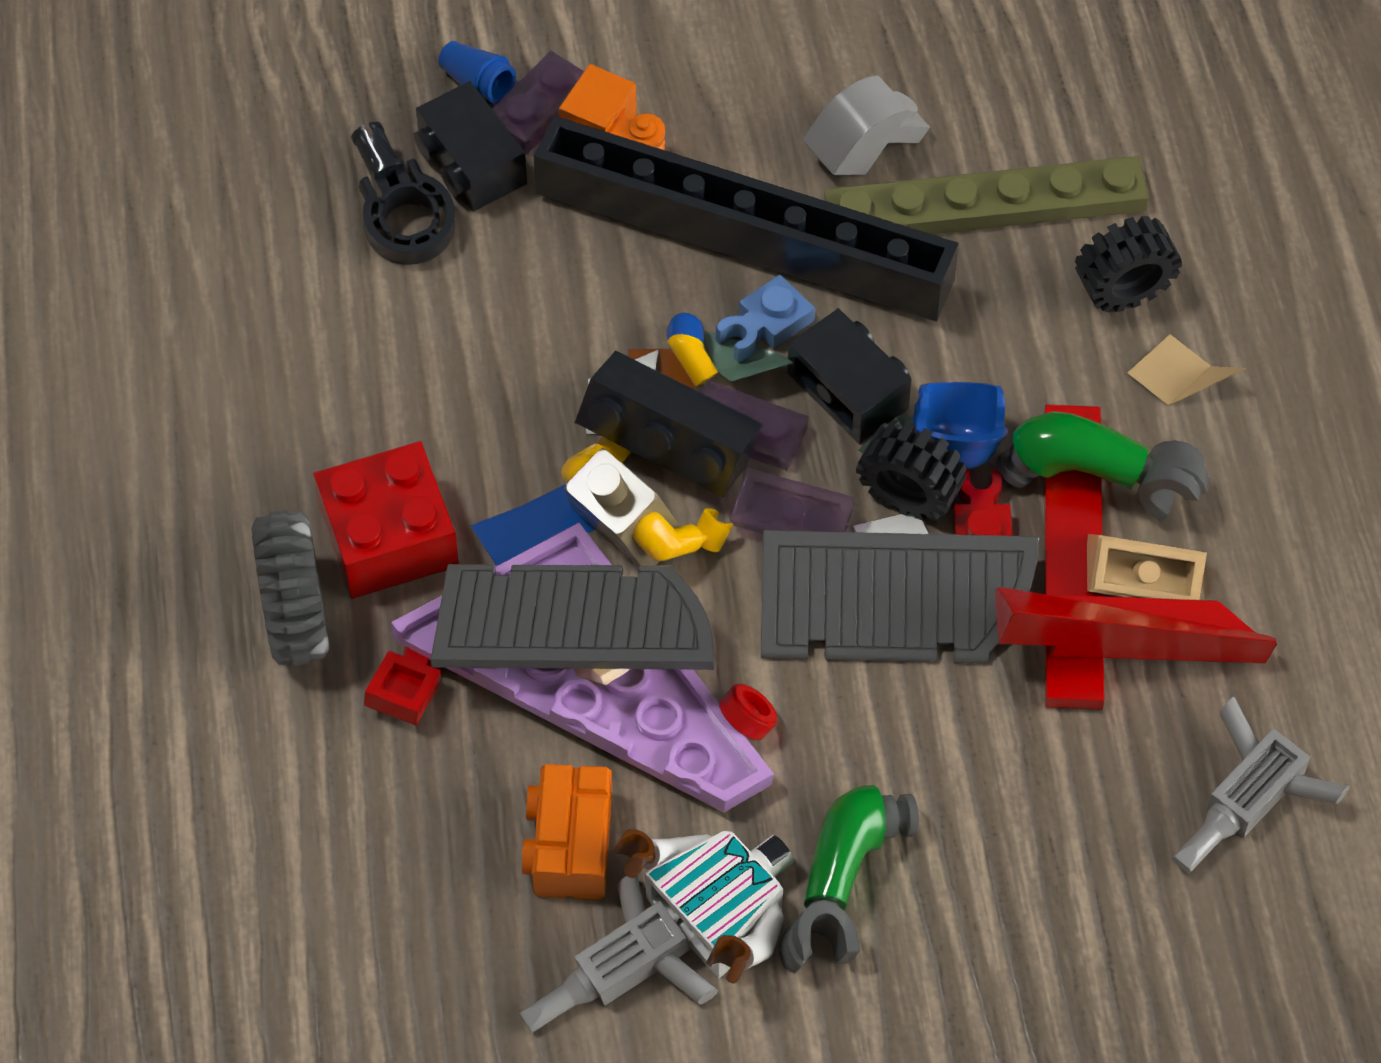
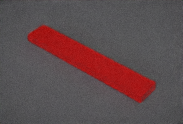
M1045 404L1044 414L1052 411L1072 413L1101 424V407ZM1076 470L1059 472L1056 476L1050 478L1044 477V595L1103 596V593L1087 591L1088 534L1102 535V478ZM1045 646V707L1103 710L1105 701L1104 658L1050 656V647Z

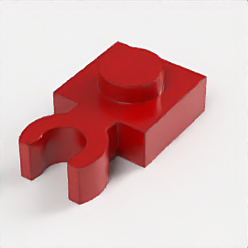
M998 470L991 471L990 487L979 490L971 485L970 472L965 471L964 474H967L966 479L958 491L959 498L963 504H954V535L1012 536L1010 504H997L1002 488L1000 472Z
M405 646L403 648V656L388 650L365 690L364 706L417 726L440 685L441 670L438 669L440 667H432L429 658Z

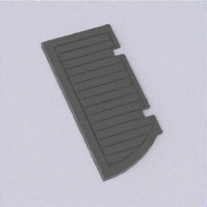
M763 530L761 658L808 659V642H826L825 659L936 662L938 658L937 645H954V662L988 663L989 654L999 644L994 592L997 587L1029 592L1038 559L1039 537Z
M448 564L430 659L432 667L714 670L715 652L707 614L697 595L674 571V566L639 565L638 577L622 576V565H512L510 577L495 576V565Z

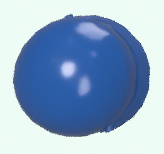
M934 382L920 385L917 403H915L913 424L916 426V431L922 432L926 428L933 432L931 438L938 441L941 437L949 443L946 449L948 451L956 450L961 457L958 462L965 463L966 470L977 468L987 462L995 454L1000 442L1008 434L1004 419V392L1001 386L976 382Z

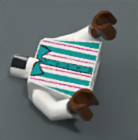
M629 829L624 832L611 851L613 855L624 854L630 857L623 868V872L628 877L634 878L638 876L643 868L650 869L645 873L646 899L652 906L659 901L662 902L685 935L689 947L718 979L729 970L726 980L732 984L737 983L743 970L753 967L772 956L784 921L782 913L783 888L775 877L794 863L792 853L779 837L771 835L750 851L731 831H722L714 836L703 834L667 839H650L647 834L636 829Z

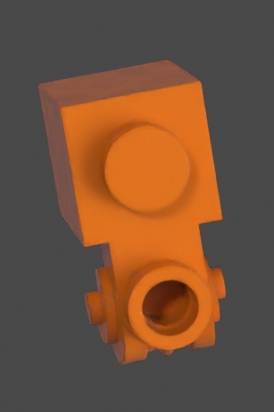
M589 64L559 107V117L665 150V125L662 120L656 115L649 113L637 115L636 83Z

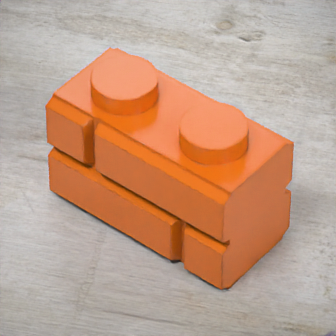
M544 764L540 770L539 786L528 785L526 820L536 821L535 839L523 840L522 874L532 875L533 891L538 897L566 898L567 896H572L574 899L593 900L605 898L613 793L612 770L608 767L580 766L579 768H574L572 765Z

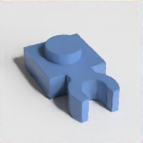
M778 275L739 301V316H729L718 323L716 327V341L721 344L730 337L742 338L743 340L738 341L734 345V359L737 362L744 361L754 354L756 343L764 339L772 348H775L812 323L815 318V307L781 275Z

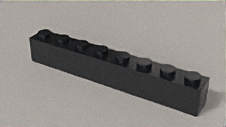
M553 116L533 156L536 194L929 320L938 321L955 281L958 242L561 117Z

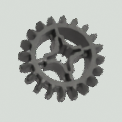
M281 510L270 512L267 516L256 517L251 528L262 610L272 658L278 665L294 663V666L309 664L311 660L325 658L329 650V641L309 518L302 510L293 512Z

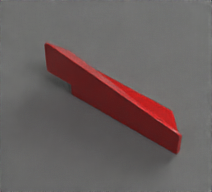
M997 587L994 592L999 644L1045 645L1050 647V656L1266 664L1277 646L1276 638L1256 633L1217 600L1044 595L1006 587Z

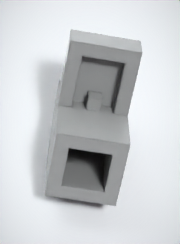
M871 76L853 83L835 96L819 114L802 141L833 175H866L887 143H919L930 126L917 113L918 107L913 100L900 92L892 91L879 76Z

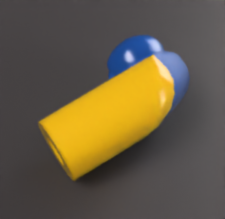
M691 313L676 314L671 319L666 330L667 342L695 387L719 372L704 350V327L702 322Z

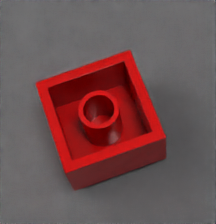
M422 441L313 473L319 509L351 599L446 571L448 564H459L455 530Z

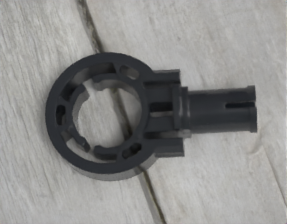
M380 122L369 123V128L372 132L370 137L364 125H362L352 133L351 139L371 175V182L368 176L359 181V188L365 199L363 219L368 242L379 255L398 264H419L435 258L446 249L454 234L455 213L451 195L438 180L423 174L415 159L407 160V174L403 160L396 157ZM405 204H422L431 210L433 219L431 220V225L426 230L424 229L411 236L396 233L394 242L390 241L392 240L391 228L386 224L385 218H387L392 210ZM439 207H442L446 218L439 231Z

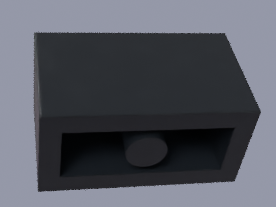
M471 81L416 108L418 131L414 132V140L420 153L427 161L434 159L441 169V176L448 191L454 197L461 195L473 212L527 184L524 150Z
M839 308L789 342L788 359L793 363L788 364L787 373L858 444L872 436L880 425L890 423L895 417L909 409L912 379L906 366L894 356L889 357L875 344L871 333L861 322H853Z

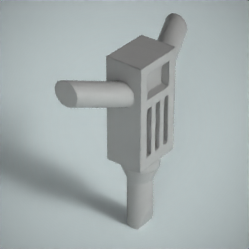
M1232 697L1222 708L1220 716L1243 761L1212 792L1204 824L1172 857V861L1186 873L1190 874L1221 840L1235 833L1244 838L1285 794L1338 804L1349 791L1350 785L1302 776L1306 772L1310 756L1274 728L1258 743L1235 697Z
M626 876L617 885L625 924L574 956L578 967L569 974L565 982L519 1012L531 1033H533L575 1005L592 1002L599 998L602 1004L606 1006L656 972L661 973L698 1004H704L711 1000L718 990L679 959V957L690 951L685 935L662 902L659 901L645 910L638 877L631 878Z

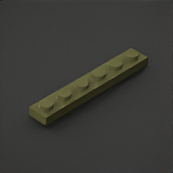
M1139 156L830 188L824 191V201L929 234L1147 211L1149 201Z

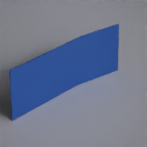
M566 484L520 507L471 525L496 566L577 523H580L587 533L596 530L572 509L564 491Z

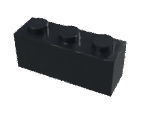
M616 350L591 377L574 422L721 497L725 496L746 468L763 427L762 423Z

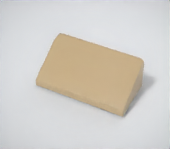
M1088 534L1087 591L1133 598L1199 600L1207 552Z

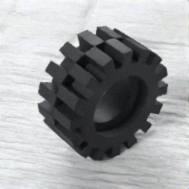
M1141 216L1137 223L1134 217L1127 218L1121 227H1118L1116 223L1108 226L1109 232L1105 235L1099 232L1092 237L1094 244H1084L1080 249L1082 255L1076 256L1075 259L1077 265L1075 267L1076 272L1096 308L1100 307L1105 312H1109L1112 308H1114L1115 312L1124 311L1127 304H1130L1132 308L1141 306L1140 300L1145 297L1151 301L1157 297L1156 290H1166L1171 286L1169 279H1177L1180 274L1178 268L1182 267L1181 256L1164 225L1161 224L1159 219L1154 218L1151 220L1149 216Z
M891 421L889 425L883 423L875 432L858 461L856 473L861 475L859 478L862 486H871L868 493L873 498L882 497L884 499L883 506L891 509L893 505L899 508V514L908 516L911 512L916 519L925 521L926 517L931 521L938 520L940 516L943 517L967 474H964L967 469L965 463L958 462L961 457L956 450L948 451L946 448L949 443L942 437L938 441L931 438L933 432L926 428L922 432H918L913 423L906 422L904 427H902L899 421Z

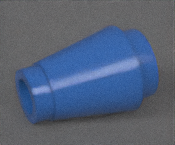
M457 41L447 43L440 52L438 59L439 67L445 70L460 85L471 81L487 103L499 104L512 92L516 82V71L510 66L509 60L505 56L460 44Z

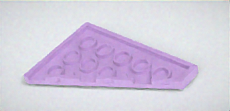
M577 523L496 566L495 576L510 577L512 565L612 564L582 525ZM442 596L391 622V634L397 643L431 659ZM445 667L723 813L772 785L774 773L747 738L725 719L720 710L719 702L694 670L631 669L607 685L577 677L574 669Z

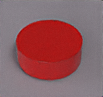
M734 684L719 701V707L725 719L738 732L753 740L764 739L777 724V714L772 704L764 695L751 686Z

